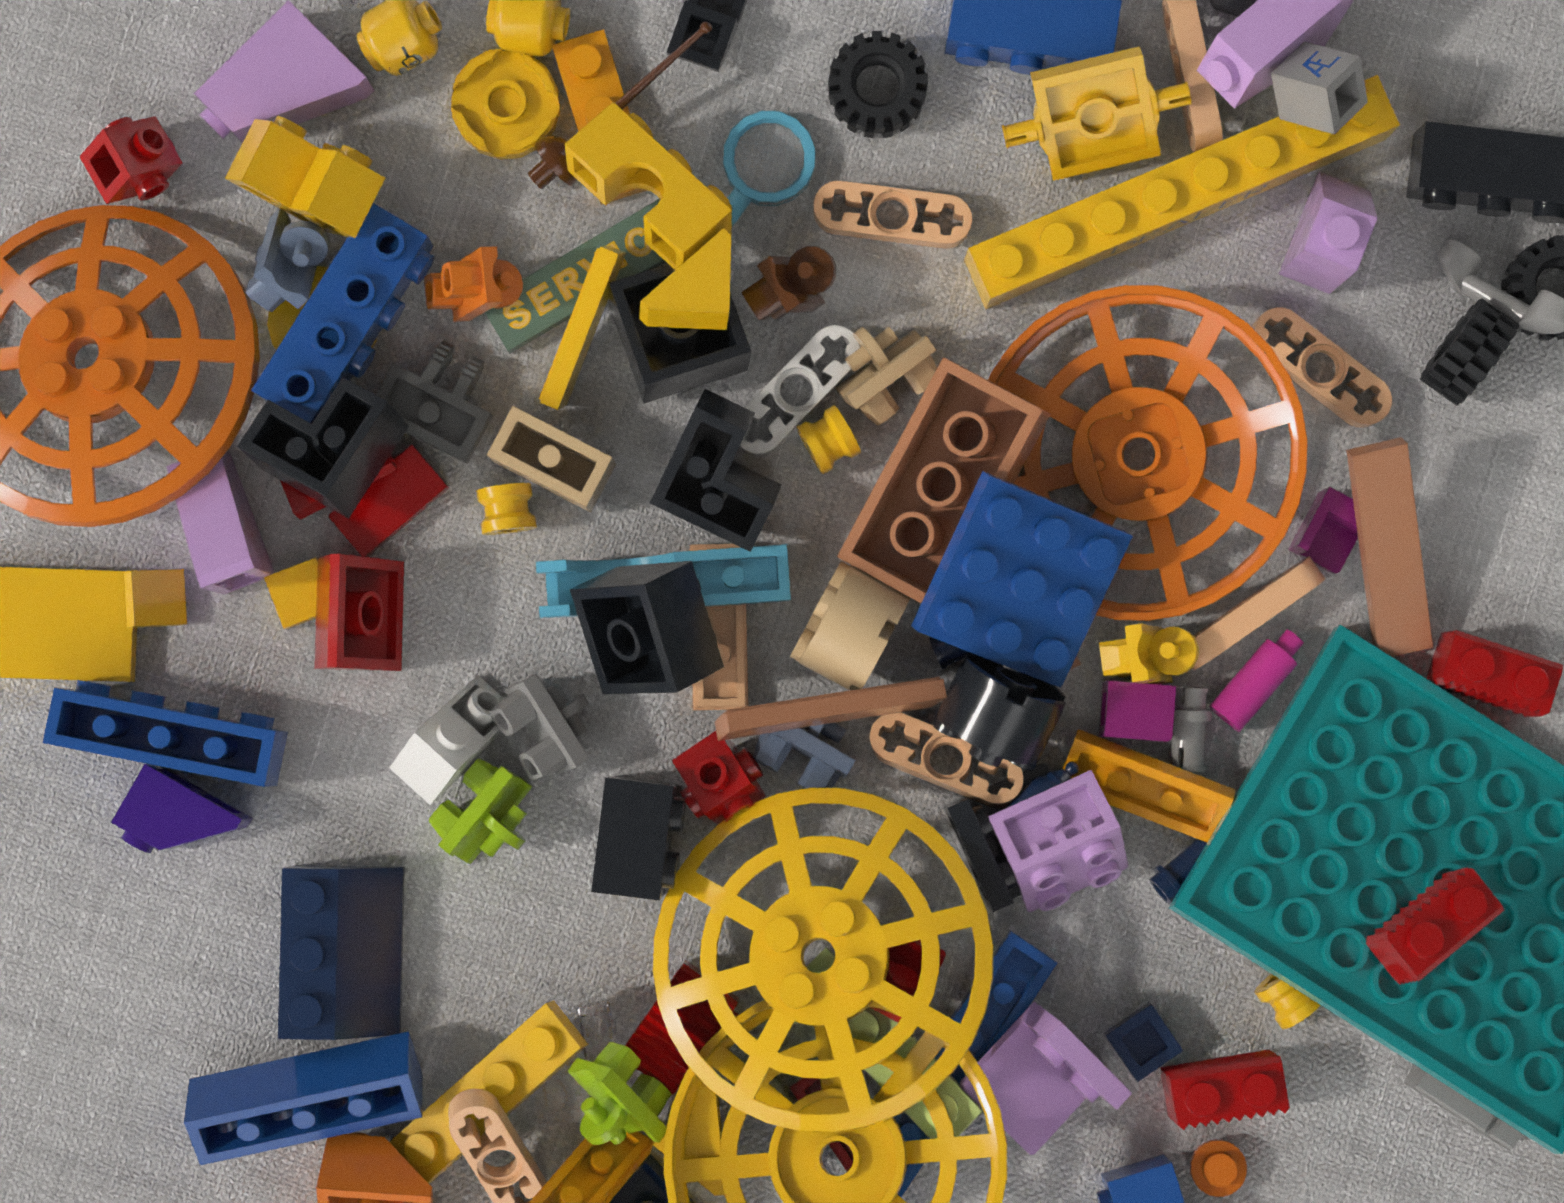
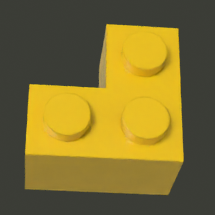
M276 116L274 122L254 119L225 179L273 206L281 208L301 221H311L319 225L327 233L356 238L385 180V177L369 169L373 160L346 145H342L341 149L324 143L322 149L304 140L307 133L304 128L284 117Z

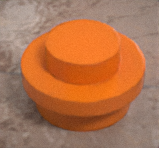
M1220 1139L1209 1140L1201 1144L1194 1151L1190 1161V1174L1196 1186L1204 1193L1214 1197H1225L1233 1194L1242 1186L1247 1174V1164L1244 1155L1234 1144Z

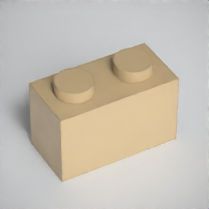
M512 406L487 453V456L494 463L590 513L616 466L613 457L515 406Z

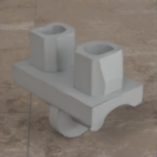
M535 673L505 689L504 692L507 696L490 712L500 732L506 736L515 733L525 725L533 736L536 744L519 755L521 765L532 780L554 772L560 774L578 767L589 759L577 739L578 736L587 731L577 712L589 704L584 694L569 701L559 684L546 690Z

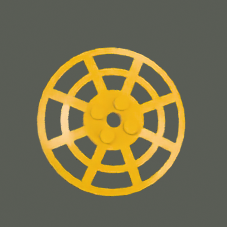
M805 788L775 794L755 802L749 808L738 811L729 821L726 822L724 820L719 823L694 847L677 871L674 889L669 888L661 906L654 935L653 975L658 1006L670 1038L685 1063L712 1092L735 1109L768 1124L798 1131L839 1132L869 1127L900 1115L928 1097L954 1072L972 1046L987 1011L993 983L994 944L988 912L976 881L956 850L931 825L908 809L877 795L845 788ZM810 803L843 804L870 810L886 817L869 846L858 841L836 836H808L800 838L793 806ZM771 813L777 845L763 850L746 861L728 879L723 887L696 872L706 856L727 836L750 821ZM906 830L922 839L943 861L957 883L965 905L931 912L927 900L915 881L896 862L889 858ZM833 853L854 858L859 862L842 890L828 886H812L804 854ZM782 861L789 889L788 894L776 900L766 911L738 896L741 890L756 875L773 864ZM879 873L886 876L902 893L914 917L881 925L876 915L862 902ZM686 892L711 907L701 939L700 968L702 977L671 987L668 970L669 938L677 906L683 893ZM727 916L753 931L749 953L750 962L718 972V941L722 924ZM972 927L975 942L974 980L968 1007L961 1023H958L930 1007L940 971L938 935ZM826 940L834 948L835 960L828 970L820 973L811 972L804 962L805 949L813 941ZM921 940L922 966L917 990L913 997L885 981L889 967V948ZM756 985L761 996L774 1009L758 1040L737 1020L726 1001L725 994ZM708 1000L710 1008L724 1032L741 1050L749 1055L735 1086L719 1076L698 1053L682 1026L677 1012L678 1009ZM873 1001L902 1017L898 1024L881 1040L857 1053L848 1020L862 1013ZM794 1022L809 1026H825L834 1059L827 1061L803 1060L781 1054L779 1050ZM917 1027L949 1044L940 1058L916 1082L894 1096L872 1105L862 1070L870 1068L892 1055L912 1036ZM770 1068L802 1078L829 1079L840 1077L849 1111L835 1114L798 1113L772 1107L755 1099Z
M763 1000L754 1004L736 1016V1018L750 1032L768 1020L774 1009ZM873 1001L869 1006L873 1008L883 1009L887 1012L897 1015L896 1013L890 1011L889 1009L883 1007L875 1001ZM814 1026L816 1040L806 1041L780 1052L786 1056L803 1060L817 1057L818 1061L834 1059L825 1026ZM721 1028L703 1046L699 1054L712 1068H715L733 1084H736L745 1063L729 1050L735 1043ZM925 1031L905 1059L894 1052L878 1064L889 1068L894 1073L874 1098H871L872 1105L894 1096L916 1082L943 1047L946 1049L949 1044ZM853 1038L857 1053L875 1044ZM968 1050L959 1065L974 1087L985 1114L988 1134L955 1137L953 1125L944 1102L937 1091L934 1090L922 1101L928 1109L936 1128L938 1138L904 1141L903 1134L894 1117L869 1127L839 1132L798 1131L776 1126L771 1138L769 1153L738 1155L741 1129L747 1114L731 1106L723 1126L719 1157L685 1159V1140L691 1112L703 1083L689 1067L672 1103L664 1138V1178L668 1202L690 1203L687 1183L721 1180L727 1203H747L739 1178L771 1176L775 1190L784 1203H907L898 1195L905 1178L907 1164L940 1162L937 1187L931 1203H950L957 1175V1160L991 1157V1177L986 1203H1003L1008 1178L1007 1139L1001 1109L988 1077L971 1051ZM770 1068L755 1099L772 1107L798 1113L835 1114L849 1111L840 1077L820 1078L821 1091L809 1094L793 1104L769 1084L776 1076L781 1074V1072ZM835 1141L847 1144L852 1150L854 1158L850 1170L840 1176L829 1173L822 1162L825 1148Z

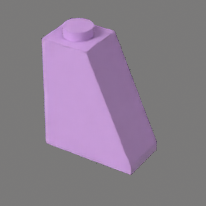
M288 0L194 94L207 107L199 115L223 139L232 132L243 143L254 119L274 122L276 116H281L296 124H300L364 100L375 90L367 77Z
M1257 0L1217 34L1197 71L1235 109L1273 85L1271 73L1302 43L1308 42L1325 47L1354 0Z
M1319 171L1279 275L1328 294L1358 270L1377 221L1371 191Z
M227 451L208 475L184 495L175 499L200 588L224 595L262 581L264 577L275 573L231 453ZM177 462L166 466L168 474L181 463Z

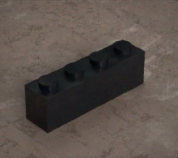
M1426 121L1413 134L1406 198L1422 200L1423 207L1433 210H1453L1456 208V204L1477 206V213L1485 216H1509L1512 210L1532 213L1531 219L1537 222H1564V137Z

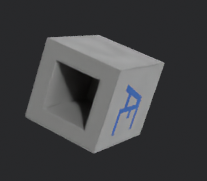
M1304 42L1271 73L1273 90L1281 120L1336 134L1368 103L1359 55Z

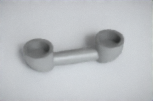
M1448 238L1437 252L1438 261L1445 275L1461 295L1464 294L1476 302L1481 298L1518 323L1524 330L1541 334L1564 332V299L1550 291L1541 290L1532 304L1528 305L1477 277L1476 274L1484 264V261L1475 251L1463 243Z

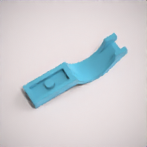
M787 544L754 546L751 552L740 547L672 552L649 557L614 560L536 562L537 574H546L548 606H539L540 618L578 617L570 589L615 567L692 561L706 607L790 601Z

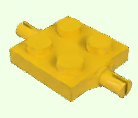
M1140 46L1030 72L1036 99L1033 111L1034 119L1001 126L1006 149L1039 141L1040 146L1048 156L1052 179L1055 181L1161 156L1157 135L1160 119L1159 112L1186 105L1190 106L1192 105L1187 81L1182 84L1154 90L1153 84L1146 75L1143 54Z

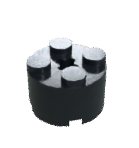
M967 652L946 693L947 698L941 703L932 723L933 727L949 737L963 739L970 743V755L985 764L999 767L1002 760L1005 759L1020 768L1033 771L1067 703L1064 702L1066 696L1055 685L1027 674L1004 668V665Z

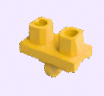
M1146 624L1125 626V639L1099 642L1103 675H1118V678L1132 677L1133 683L1158 685L1173 683L1172 675L1179 676L1187 673L1195 666L1199 657V646L1196 638L1189 631L1181 627L1162 628Z

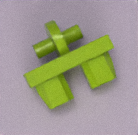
M479 758L475 760L464 774L462 781L477 794L468 808L464 811L455 802L448 799L441 803L429 818V823L442 838L438 846L450 856L454 857L455 855L470 865L481 851L493 857L504 842L517 850L523 846L526 841L515 829L527 813L518 805L533 787L521 776L505 767L500 766V768H497Z
M611 1041L594 1062L576 1058L568 1070L569 1074L591 1096L581 1104V1110L584 1112L580 1123L581 1135L592 1145H601L609 1141L617 1145L624 1141L626 1132L631 1134L637 1131H644L652 1141L660 1143L667 1127L658 1116L672 1094L660 1081L644 1074H640L630 1088L626 1083L640 1065L641 1060L629 1047Z

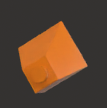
M354 1132L327 1138L316 1187L318 1203H433L432 1186L385 1137Z

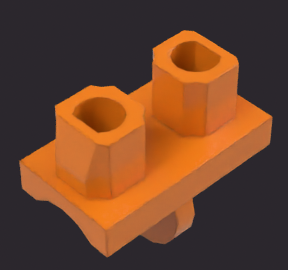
M497 246L480 247L459 261H448L442 265L441 273H430L424 277L427 309H452L454 322L471 321L492 308H505L517 301L523 289L521 274L510 262L497 259Z

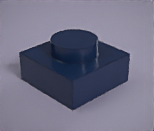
M1150 1002L1103 1033L1137 1083L1184 1051Z

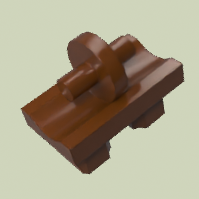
M817 246L803 247L797 250L791 257L769 256L757 265L764 277L741 293L758 320H765L770 316L774 320H779L788 313L813 312L825 304L819 294L827 291L833 285L836 278V264L827 250Z

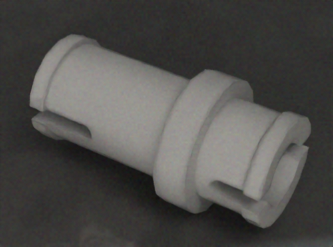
M1176 686L1171 765L1189 772L1206 771V765H1204L1206 722H1211L1212 710L1206 709L1208 688Z

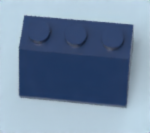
M293 865L282 868L278 1039L341 1040L389 1036L401 1033L405 867Z

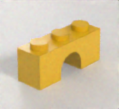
M612 102L565 143L567 170L605 206L620 193L629 189H645L660 198L659 203L643 216L644 241L674 270L680 267L723 228L732 235V207L727 197L716 186L710 184L706 187L692 174V169L687 160L674 149L667 151L653 138L652 131L646 122L637 114L631 113L627 115L617 104Z

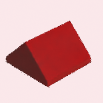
M329 554L318 558L314 669L402 670L404 561L347 554Z

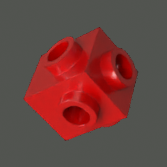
M156 116L133 121L131 117H123L111 122L101 130L79 156L106 204L138 196L141 201H145L160 195L169 187L167 180L183 164L173 142L165 133Z
M716 731L674 758L672 762L687 785L680 793L685 798V802L698 819L706 815L718 825L724 820L726 822L729 821L735 813L744 808L751 807L755 802L764 799L766 795L757 782V779L764 774L756 760L752 758V754L746 747L738 751L734 743L729 739L718 741Z

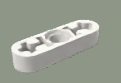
M838 325L827 326L821 329L744 407L755 412L753 420L760 422L771 412L770 407L762 404L768 397H771L777 409L793 419L787 425H784L778 416L768 428V433L772 438L766 444L760 439L755 440L752 444L746 441L745 438L749 433V430H747L739 447L743 452L751 456L760 457L775 451L796 429V426L801 424L835 387L850 374L852 370L846 362L841 364L839 361L833 360L822 371V375L831 379L823 386L816 373L810 368L801 365V363L806 358H809L812 365L815 366L824 357L825 349L821 344L826 340L833 344L838 343L841 339L845 341L847 346L844 355L847 358L860 348L859 343L853 336V332ZM801 376L810 382L813 395L805 405L791 406L782 399L780 388L789 377Z

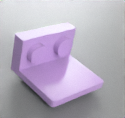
M1092 770L988 816L993 831L1014 872L1022 901L1028 912L1039 908L1042 911L1055 909L1067 902L1071 896L1070 894L1090 885L1093 888L1108 885L1121 875V871L1128 868L1121 827Z
M1033 1002L978 1061V1064L988 1077L1001 1109L1005 1131L1030 1155H1034L1085 1099L1093 1103L1100 1096L1117 1110L1132 1094L1060 1020L1036 1002ZM965 1076L960 1081V1087L981 1107L973 1085Z

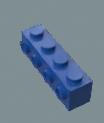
M373 203L356 238L347 237L251 391L265 401L270 400L312 424L343 377L350 381L352 376L360 378L366 372L376 353V350L371 348L382 328L390 331L400 318L405 307V303L400 299L410 283L414 282L418 285L427 275L435 256L430 254L434 245L429 237Z
M77 680L75 689L54 687L42 743L262 787L277 786L288 731L273 729L275 718L241 712L240 721L237 722L218 718L220 707L190 701L186 702L185 711L164 707L165 696L132 690L130 700L109 696L110 685Z
M409 1031L191 1078L188 1085L184 1125L199 1164H210L421 1118L423 1074Z

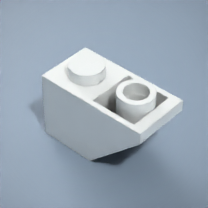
M477 675L414 732L389 768L431 805L465 773L501 733L493 721L490 712L504 698Z

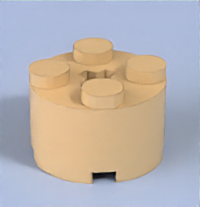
M841 561L790 657L798 661L799 664L848 690L862 689L883 653L895 628V624H898L910 597L858 568Z

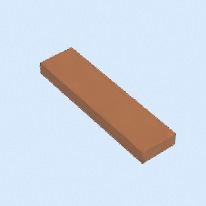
M1402 437L1348 449L1346 451L1372 644L1391 657L1433 648L1408 443Z
M933 677L728 709L717 718L715 728L718 741L930 708L947 698L944 679Z

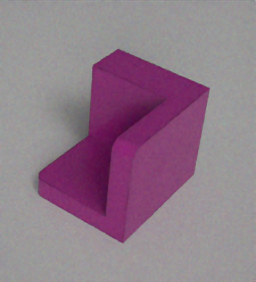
M1331 487L1318 492L1288 550L1304 559L1310 556L1317 566L1332 574L1339 573L1358 539L1353 499Z
M1121 681L1102 682L1098 737L1170 741L1173 736L1176 686Z

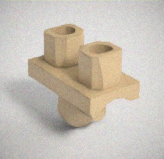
M864 327L853 333L860 348L845 358V361L851 370L856 373L835 387L844 402L854 409H858L877 426L884 423L899 410V406L886 387L902 376L912 392L919 395L925 392L937 369L931 357V354L936 351L935 347L927 336L921 337L915 330L899 341L890 327H887L874 338Z

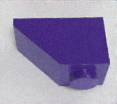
M144 764L111 823L125 830L121 836L125 842L143 852L151 853L154 848L158 850L171 849L247 828L253 818L165 767Z

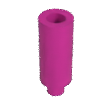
M1288 629L1275 643L1266 639L1209 705V708L1227 725L1240 732L1298 665L1292 657L1304 642Z

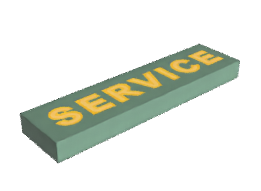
M660 198L522 279V293L519 299L512 305L501 309L492 308L485 312L509 354L570 319L596 249L600 248V246L609 245L626 252L616 280L654 269L666 262L644 241L643 216L659 203Z

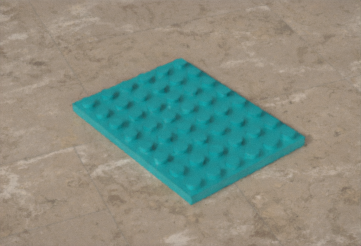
M1340 624L1331 632L1238 789L1232 805L1218 823L1170 904L1169 909L1550 1152L1563 1154L1564 765ZM1462 868H1473L1503 905L1504 911L1419 982L1413 981L1412 983H1402L1400 985L1366 945L1367 936L1374 935L1375 929L1382 928L1384 922L1391 921L1392 915L1400 913V908L1408 907L1409 901L1417 900V895L1425 893L1426 887L1434 886V881L1442 879V874Z

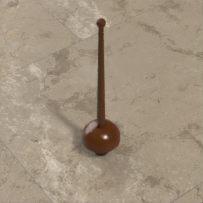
M703 22L696 33L619 98L615 104L623 110L703 34L710 33L712 30L711 24ZM545 136L534 144L542 160L528 172V175L540 189L545 188L557 176L570 186L577 181L567 170L565 143L567 140L562 137Z

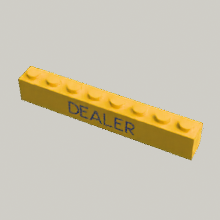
M1375 75L1364 80L1368 103L1336 134L1281 120L1278 116L969 247L964 261L985 310L1385 141L1400 124L1379 76Z

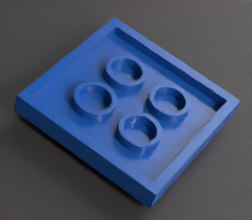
M982 471L911 626L922 634L1061 688L1133 536L1122 529Z

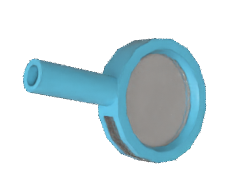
M760 111L744 117L731 129L724 144L723 166L729 184L733 188L727 197L732 207V227L751 202L758 206H779L794 200L807 188L815 169V147L810 133L796 118L780 111Z

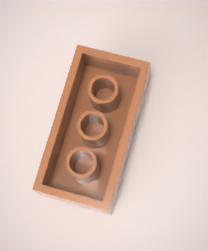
M943 357L837 557L915 601L922 603L982 471L1014 484L1051 413Z

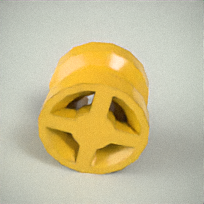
M835 405L824 410L823 418L814 423L805 421L796 426L802 442L822 474L832 470L834 462L844 456L853 458L861 453V449L850 427Z
M531 483L502 484L476 490L477 500L484 506L485 518L481 522L482 535L518 533L537 528L536 517L529 512L528 500L533 495Z
M1273 974L1265 978L1254 991L1262 1003H1269L1275 1010L1274 1019L1282 1029H1288L1298 1024L1321 1006Z

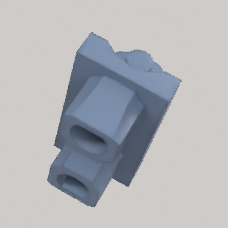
M279 208L270 217L263 244L257 250L255 257L257 265L254 277L249 280L245 292L248 297L269 312H273L285 300L299 309L309 299L317 265L323 262L328 254L330 240L327 233L319 225L311 221L302 220L291 223L288 213Z
M836 723L810 726L807 732L797 728L761 734L752 757L757 763L775 773H778L791 748L811 759L796 784L802 789L832 788L839 777L845 778L856 761L817 738L819 733L839 744L847 729Z

